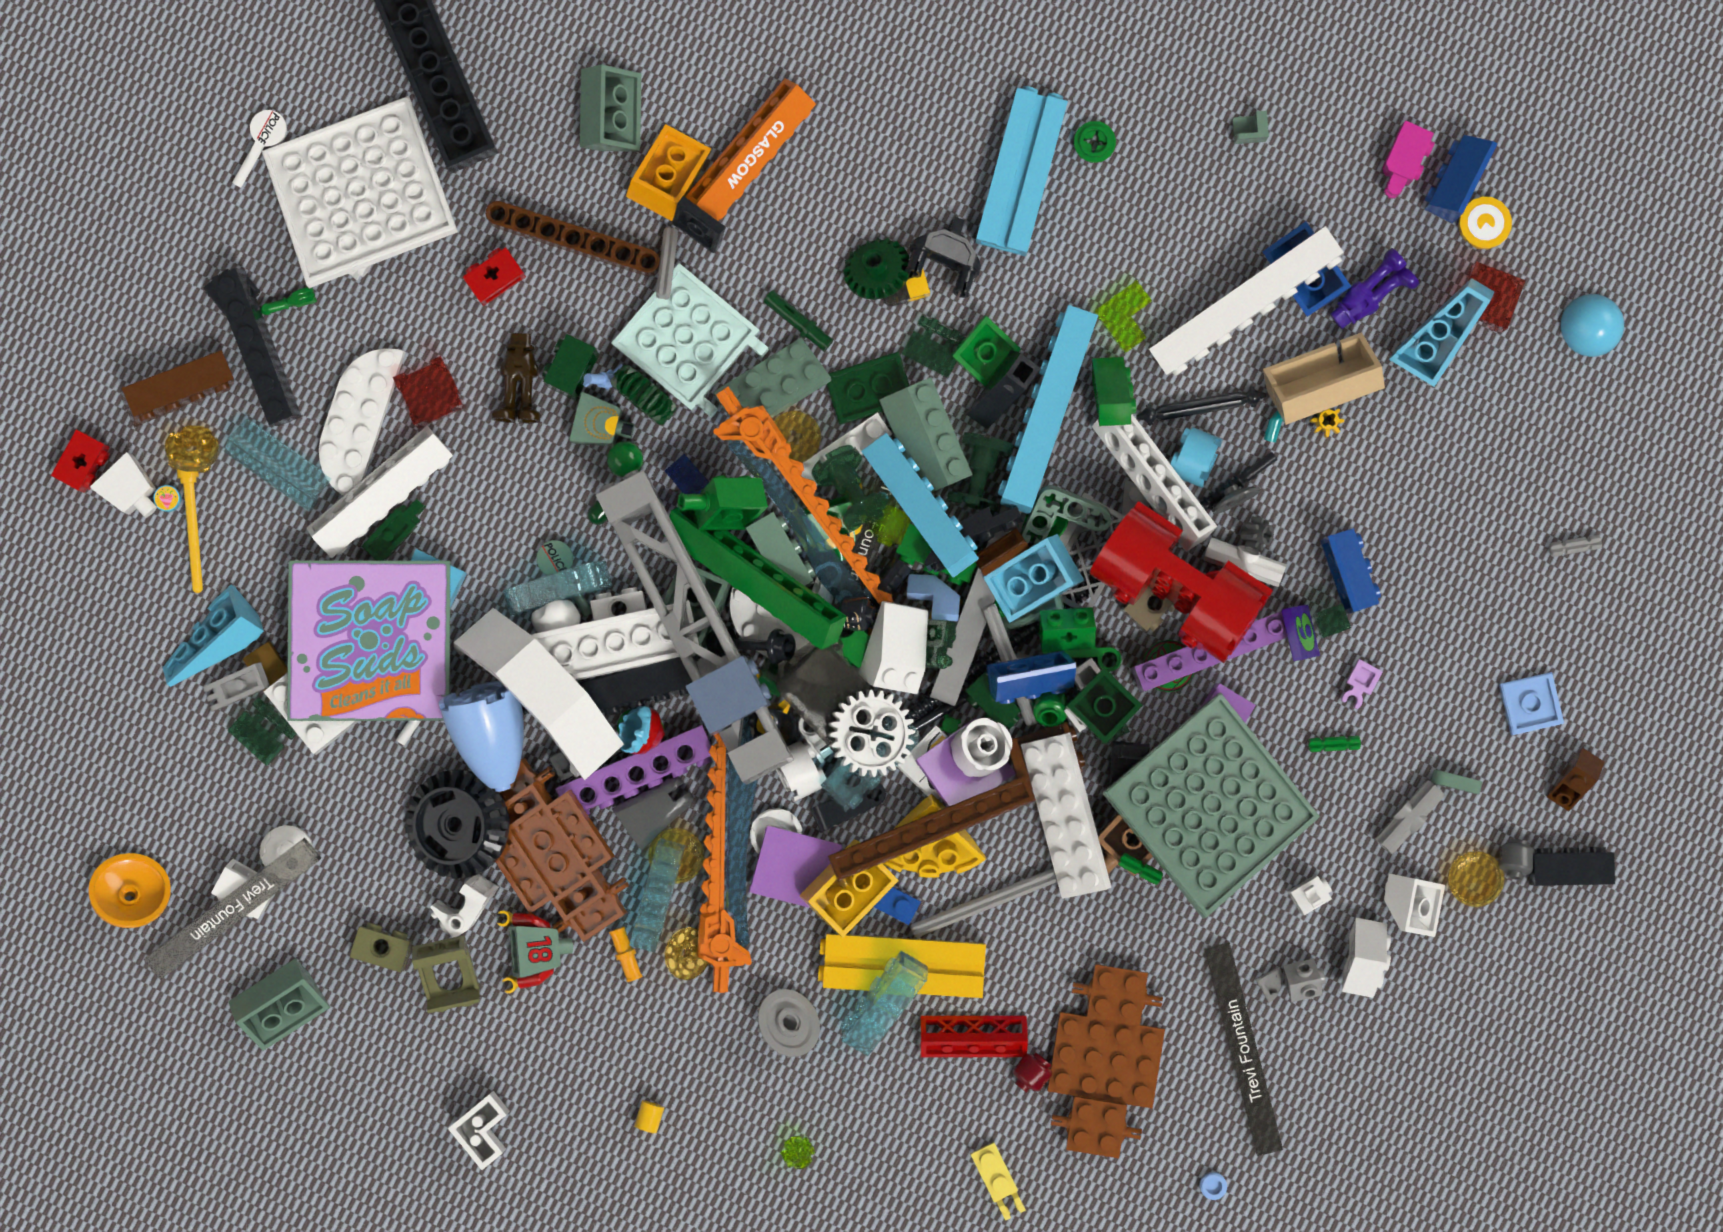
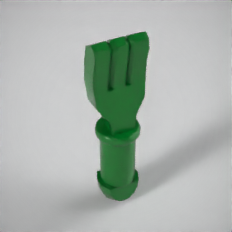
M313 287L299 289L293 292L287 299L283 297V299L268 304L265 303L261 306V313L271 315V313L288 310L292 306L301 307L316 303L317 300Z

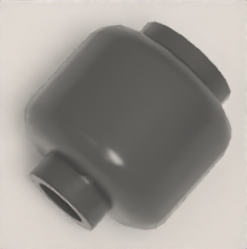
M1510 839L1508 843L1501 846L1498 863L1499 869L1506 873V877L1509 879L1522 880L1523 876L1533 872L1535 850L1528 841Z

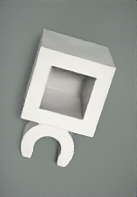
M1316 875L1287 891L1302 915L1308 914L1332 899L1329 895L1332 890L1324 877L1320 879Z

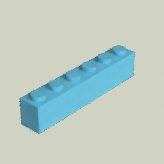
M885 433L861 452L954 578L979 559L974 552L978 547L969 535L964 538L959 532L963 527L953 515L949 518L945 513L949 508L940 495L934 498L931 494L934 487L926 476L920 479L916 473L920 468L912 457L908 459L904 457L902 453L906 449L896 437L892 440Z

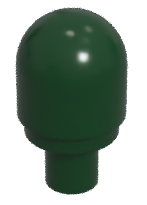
M596 500L589 508L587 517L592 524L601 525L608 519L599 501Z

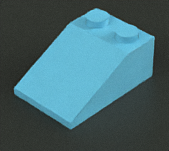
M1058 534L1042 540L993 572L983 576L1009 623L1084 581Z

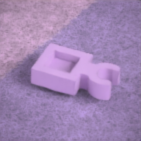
M1358 659L1346 681L1352 688L1342 695L1341 702L1345 703L1348 697L1352 695L1356 698L1353 708H1360L1363 702V692L1371 695L1383 672Z

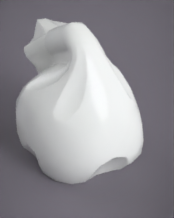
M556 600L534 611L531 621L535 630L541 633L580 624V614L571 601Z

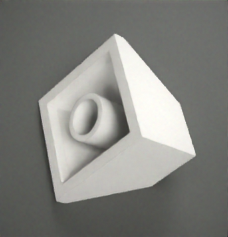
M1389 874L1385 885L1384 901L1400 931L1435 937L1445 885Z

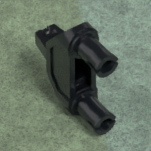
M955 216L950 221L948 229L943 227L941 230L912 240L909 247L911 256L905 272L910 275L911 271H913L911 277L919 278L921 277L926 258L958 271L959 275L952 292L957 296L959 291H961L959 297L968 298L973 279L979 276L981 264L968 239L961 235L965 220Z

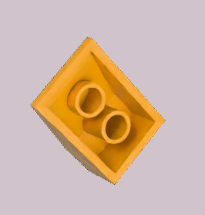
M665 124L631 179L626 197L673 221L678 202L689 193L711 152V148Z

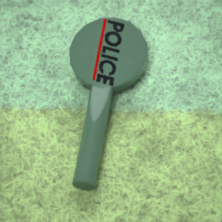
M551 540L544 543L537 553L539 569L546 575L552 577L560 576L583 616L587 617L592 614L590 605L569 572L573 564L571 548L559 540Z

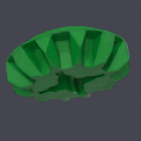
M1099 121L1083 124L1077 130L1074 137L1076 152L1081 159L1089 163H1102L1111 157L1116 146V137L1113 130L1107 124ZM1098 132V141L1105 145L1097 146L1093 153L1091 144L1087 143V140H1092L1095 133Z

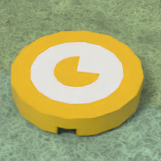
M1484 196L1469 202L1463 214L1459 217L1458 222L1461 237L1473 247L1485 250L1500 245L1507 239L1512 227L1509 209L1503 202L1493 197Z

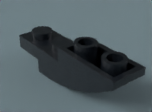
M989 507L960 522L963 529L959 532L964 538L969 535L973 542L977 540L985 542L992 539L994 533L1002 530L1009 532L1018 528L1019 523L1023 522L1018 507L993 517ZM931 550L924 561L928 571L934 570V572H939L946 569L935 552Z

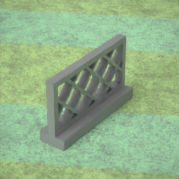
M1085 492L1083 493L1082 497L1099 503L1101 505H1104L1098 502L1097 500L1093 499L1091 495ZM1080 503L1077 504L1072 514L1075 515L1081 512L1082 505ZM1104 505L1110 511L1111 516L1117 519L1111 521L1109 526L1112 535L1114 532L1112 525L1120 523L1125 516ZM1088 507V508H1087V514H1088V515H1091V514H1090V510H1089L1090 507ZM1069 521L1060 539L1070 556L1078 554L1082 566L1078 570L1079 572L1083 571L1087 586L1073 590L1070 588L1069 591L1062 593L1061 597L1063 603L1071 608H1084L1076 603L1073 593L1088 589L1091 600L1087 607H1094L1105 584L1098 582L1090 585L1086 570H1090L1092 565L1085 567L1081 553L1096 549L1099 555V548L1103 547L1106 542L1098 544L1094 530L1084 528L1082 525ZM1091 531L1095 545L1080 549L1077 540L1078 536L1081 533ZM1075 543L1077 550L1070 552ZM1098 587L1093 595L1091 588ZM1070 594L1072 601L1064 596Z

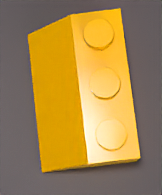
M854 839L846 848L861 842ZM830 863L799 896L822 920L844 938L899 880L882 863L838 881Z

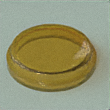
M670 828L662 831L652 841L648 854L649 863L653 872L660 879L673 884L684 883L694 878L701 870L704 861V849L698 837L692 832L683 828Z
M1470 851L1460 855L1452 863L1448 872V886L1452 895L1459 902L1471 907H1482L1492 903L1500 895L1504 886V873L1499 868V862L1491 855L1481 851Z

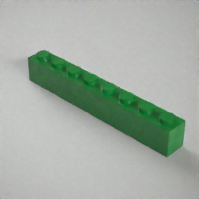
M678 507L671 510L669 517L684 547L693 559L705 565L714 574L723 578L733 588L741 591L754 603L759 604L770 612L773 617L781 620L794 632L799 633L810 641L815 647L823 650L838 642L847 618L845 614L727 530H698L694 510L681 511Z

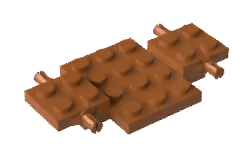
M523 758L521 759L516 779L510 784L511 788L500 791L509 814V836L504 851L496 861V864L529 914L551 901L562 919L552 924V928L555 929L562 924L557 929L559 934L570 926L577 932L581 940L585 942L628 913L617 894L629 887V884L626 882L619 887L620 884L626 881L622 877L611 885L606 881L600 870L597 869L614 858L615 855L572 790L567 791L553 801L544 785V782L555 776L554 771L550 772L553 769L548 766L537 774L533 771L527 760Z
M1095 964L1093 977L1089 985L1075 982L1072 984L1073 987L1083 989L1072 988L1071 993L1087 995L1086 1016L1059 1011L1052 1066L1050 1068L1052 1070V1077L1048 1081L1047 1091L1073 1096L1071 1111L1068 1117L1054 1114L1051 1117L1053 1119L1051 1120V1126L1066 1127L1068 1135L1066 1150L1119 1159L1121 1144L1125 1137L1141 1140L1142 1128L1127 1127L1126 1125L1127 1105L1153 1109L1165 1034L1164 1028L1140 1025L1145 1005L1161 1008V1002L1152 1000L1163 1001V996L1147 994V972Z

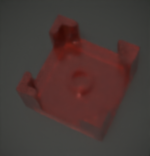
M1476 261L1470 266L1466 278L1468 281L1473 278L1494 291L1491 301L1478 321L1491 325L1490 330L1501 334L1508 329L1526 280Z
M442 356L430 360V365L413 373L406 374L404 372L393 377L398 390L402 393L408 406L409 416L413 425L418 429L466 408L450 369Z

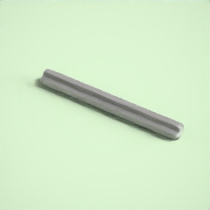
M989 604L983 607L982 610L1001 661L1016 660L997 606ZM1025 697L1016 698L1026 725L1032 726L1037 724L1038 722L1033 715L1034 704L1032 699H1026Z

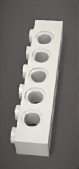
M1131 414V425L1099 426L1097 419L1092 428L1157 514L1183 530L1178 541L1183 549L1187 552L1205 541L1217 528V525L1133 414Z

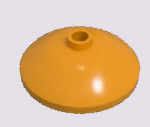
M125 853L107 859L96 868L89 882L88 893L93 910L102 920L117 927L136 928L151 923L163 913L170 899L171 886L166 871L154 859L141 854ZM133 896L134 899L128 901L125 899V897Z

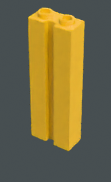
M826 933V939H821L820 955H825L824 965H819L818 981H823V988L983 998L986 944L846 934L842 938L836 933Z

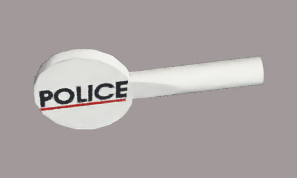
M263 110L253 117L250 124V133L255 143L232 182L240 188L243 186L264 147H274L284 140L287 133V124L278 112Z

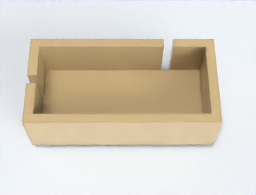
M1362 332L1340 340L1343 360L1341 364H1339L1337 346L1334 342L1263 369L1267 392L1274 405L1277 406V410L1286 425L1385 388L1382 365Z

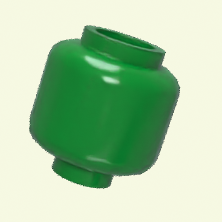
M1046 692L1041 693L1040 697L1035 698L1033 709L1035 720L1039 724L1048 727L1062 724L1067 718L1064 712L1065 706L1068 704L1066 694Z

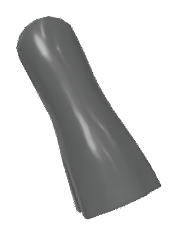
M679 776L663 781L664 783L612 808L641 851L673 820L683 813L694 800L691 792L680 796L675 802L668 795L684 783Z

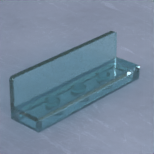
M246 419L227 439L224 450L226 454L309 512L315 507L321 491L331 481V478L324 474L323 471L249 419Z

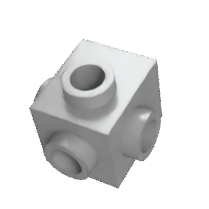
M1314 958L1283 965L1284 982L1291 1002L1312 999L1323 995L1322 984L1326 983L1325 975L1322 968H1317Z

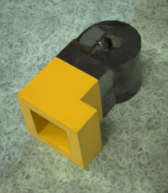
M922 269L921 277L908 279L899 291L883 298V303L888 306H897L930 296L924 270Z

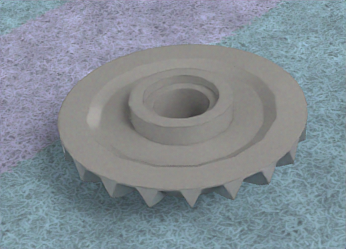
M781 989L770 993L761 1001L762 1004L757 1010L759 1014L756 1021L759 1023L758 1032H761L763 1036L762 1041L768 1043L770 1046L769 1050H775L778 1055H785L787 1058L800 1057L808 1053L815 1046L819 1038L820 1023L815 1008L806 997L793 990Z

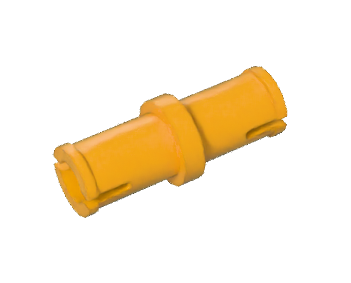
M623 926L610 931L609 934L617 952L615 955L616 960H620L626 982H630L643 976L634 955L636 950L631 947L626 928Z

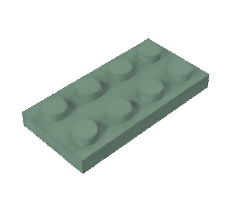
M801 337L715 390L714 397L725 410L716 394L729 386L743 408L746 406L750 408L763 405L773 418L829 383L831 377Z

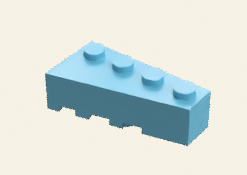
M1471 278L1393 351L1389 360L1435 387L1491 301L1494 291Z

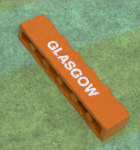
M784 78L685 198L717 221L721 220L735 200L743 195L745 188L751 181L759 176L761 169L766 163L775 157L782 144L794 134V130L802 120L810 115L816 103L798 84Z

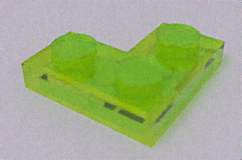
M1137 280L1094 311L1124 354L1147 338L1132 318V316L1152 302Z

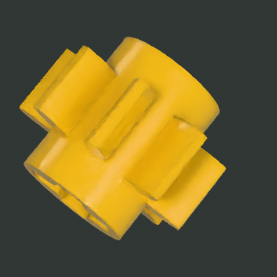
M1327 409L1316 413L1318 415L1317 418L1310 420L1317 427L1314 433L1324 432L1325 438L1329 437L1331 430L1338 434L1340 430L1336 426L1344 422V419H1339L1338 417L1340 409L1335 411ZM1330 416L1332 418L1330 424L1324 426L1322 424L1324 417Z

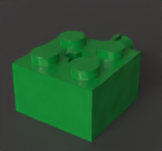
M724 475L716 476L711 479L699 494L680 493L677 500L678 508L681 511H695L698 530H746V527L750 526L768 507L762 478H751L748 475L738 478H727Z

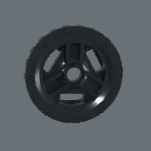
M461 769L439 772L427 778L423 784L416 788L415 795L408 802L410 806L405 814V818H407L405 832L409 835L410 841L408 844L410 848H413L416 852L415 857L418 861H422L428 870L438 873L437 875L442 877H451V879L468 878L489 869L499 859L509 836V814L500 792H496L495 788L492 789L486 786L472 771ZM449 791L454 792L456 799L435 807L433 800L438 795ZM453 817H458L462 822V828L458 832L451 828ZM480 817L481 834L477 843L474 842L477 819ZM429 836H432L448 851L446 855L436 850L430 842Z

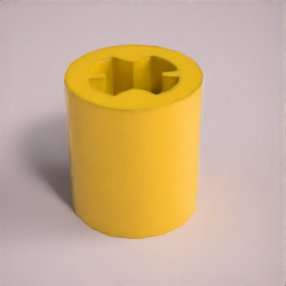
M642 1100L634 1127L646 1132L657 1133L665 1107Z

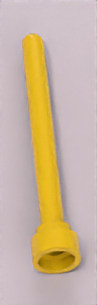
M198 466L177 468V479H180L181 484L184 486L192 590L195 593H200L203 590L194 488V483H197L196 478L199 477Z

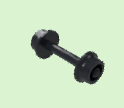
M726 626L737 649L767 651L768 659L773 664L789 661L795 654L796 642L794 636L790 633H785L782 629H773L767 640L736 639L732 627ZM711 630L707 638V649L722 658L726 654L715 632Z

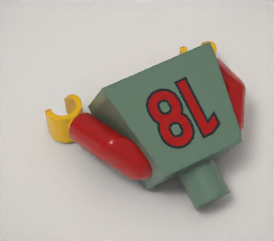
M509 911L498 912V914H506L507 921L506 923L497 924L502 927L509 926L513 975L507 976L502 982L511 981L513 988L506 989V993H512L518 987L523 989L542 984L553 975L554 968L560 967V955L573 953L572 939H559L558 930L552 929L548 921L529 913L512 914Z

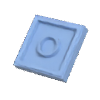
M1552 672L1499 684L1511 735L1564 724Z

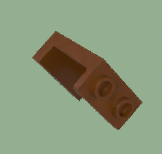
M1064 722L1058 726L1048 727L1012 739V750L1009 756L1017 779L1026 775L1029 785L1033 789L1021 744L1070 732L1074 745V741L1078 739L1073 725L1068 727L1067 722ZM1074 745L1080 771L1083 773L1082 767L1086 766L1082 752H1077Z

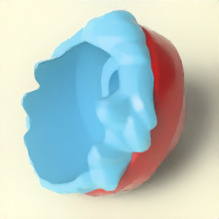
M639 706L636 709H632L623 716L624 722L618 725V737L624 744L620 749L634 755L645 754L649 750L654 749L660 744L665 735L659 713L647 706Z

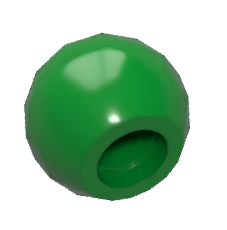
M621 441L610 448L607 454V464L614 475L624 477L634 470H638V472L641 470L643 454L636 444L630 441Z

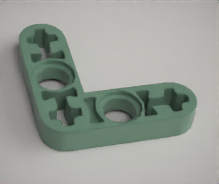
M1048 485L1043 487L1038 493L1032 511L1028 515L1020 534L1028 543L1031 538V532L1034 533L1033 544L1036 545L1047 538L1056 516L1094 531H1104L1111 525V514L1104 505L1057 486ZM1051 493H1054L1055 499L1063 502L1062 510L1059 509L1060 503L1056 501H1051L1050 504H1047L1044 496H1050ZM1072 502L1080 503L1082 505L1081 512L1075 515L1069 513L1067 510L1069 504ZM1090 507V514L1095 516L1103 513L1105 521L1100 520L1098 523H1095L1094 517L1087 514V508ZM1036 516H1044L1047 519V524L1042 528H1036L1032 521Z

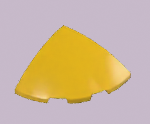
M931 793L895 828L946 807ZM963 830L883 864L898 872L904 869L916 872L919 877L936 878L945 872L956 871L959 874L970 870L985 861L986 856L969 833Z

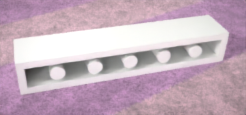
M426 426L307 527L310 536L331 558L342 554L355 538L362 537L375 521L386 517L394 505L405 501L414 488L425 484L434 471L445 467L453 455L435 433Z

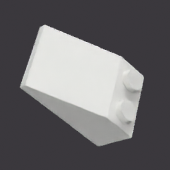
M882 601L858 676L873 687L917 694L926 665L928 610Z

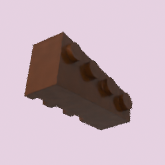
M222 350L122 387V401L135 428L162 415L175 412L190 403L201 402L206 399V396L213 393L218 395L231 389L230 386L234 385V377Z

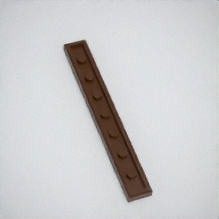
M1025 775L828 856L837 880L841 881L1036 801Z

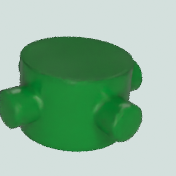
M948 714L944 715L945 720L939 729L942 732L945 731L953 734L956 732L958 724H961V720L949 717Z

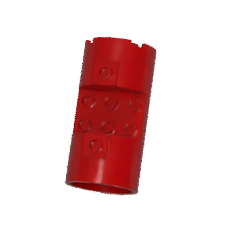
M1138 501L1114 530L1092 565L1089 574L1110 587L1114 593L1113 596L1124 604L1128 602L1134 605L1148 587L1152 588L1151 591L1155 596L1162 600L1167 598L1174 603L1175 609L1182 614L1187 615L1189 613L1178 634L1181 637V642L1191 649L1195 647L1199 650L1203 649L1222 663H1225L1228 656L1234 652L1254 623L1258 612L1263 609L1273 590L1229 560L1212 580L1172 553L1175 545L1181 538L1183 530Z

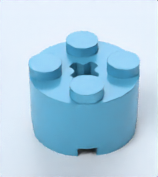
M1194 427L1192 429L1186 428L1180 440V448L1182 450L1180 453L1175 452L1170 465L1182 480L1203 488L1204 480L1207 481L1218 456L1216 450L1218 447H1221L1223 439Z

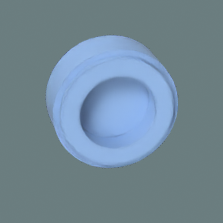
M1209 1172L1200 1180V1190L1206 1198L1217 1200L1225 1195L1227 1183L1221 1174Z

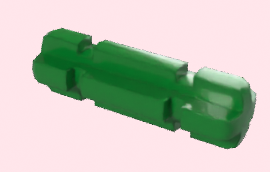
M1345 736L1323 737V739L1310 738L1308 748L1310 752H1321V750H1324V752L1344 751L1346 748H1349V750H1359L1361 748L1360 736H1348V738Z

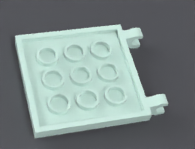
M680 263L673 270L670 298L667 300L658 299L655 291L611 343L688 409L693 411L698 406L711 418L718 409L705 396L746 347L749 346L762 358L769 351L768 347L756 338L760 332L757 327Z

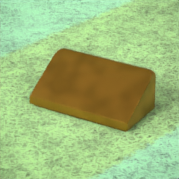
M270 641L243 658L247 667L255 663H262L270 686L288 673V667Z

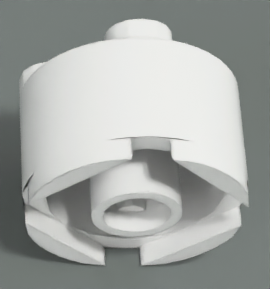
M988 718L977 719L956 734L951 742L952 756L956 765L966 776H987L1007 763L1010 751L1012 750L1010 733L999 722L996 723Z
M800 740L787 746L794 761L776 769L787 792L793 791L794 796L790 797L793 802L822 789V783L827 781L821 767L817 768L812 760L815 757L812 747L809 743L803 744Z

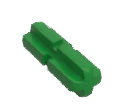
M1123 853L1118 861L1120 867L1134 874L1138 873L1139 877L1155 885H1158L1163 877L1161 871L1146 863L1142 864V861L1127 853Z

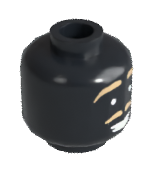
M845 596L841 602L836 604V609L847 616L843 630L866 631L870 623L875 622L876 608L871 606V602L867 597Z

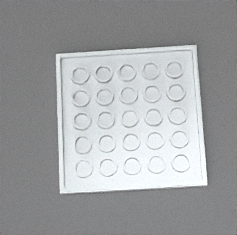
M409 96L262 151L308 288L458 232Z

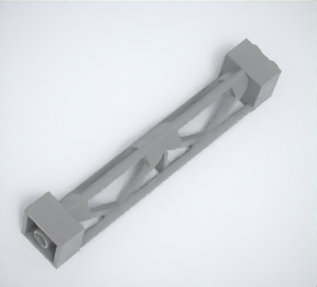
M634 470L623 477L624 480L615 485L612 482L601 487L600 493L596 494V497L609 523L614 527L692 682L702 676L692 657L698 655L720 668L741 656L650 478L644 470L641 472ZM653 512L667 541L661 543L629 524ZM640 542L677 563L674 606L671 613H669L634 545L635 543ZM689 588H692L706 617L683 628L687 592ZM711 626L726 655L721 658L687 639V637ZM767 707L755 711L766 733L741 746L744 718L736 721L729 728H723V731L719 732L741 781L746 785L794 761Z

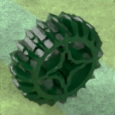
M623 365L614 373V377L610 380L615 390L659 425H664L667 420L669 421L677 409L675 403L666 394L629 365Z

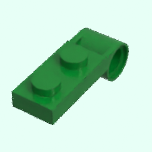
M1095 646V648L1064 650L1072 659L1096 658L1098 668L1100 670L1105 668L1108 672L1116 670L1122 661L1120 653L1114 648H1096ZM1045 651L1042 652V654L1053 653L1058 651ZM1104 653H1111L1115 656L1116 662L1113 667L1109 668L1103 665L1101 659Z

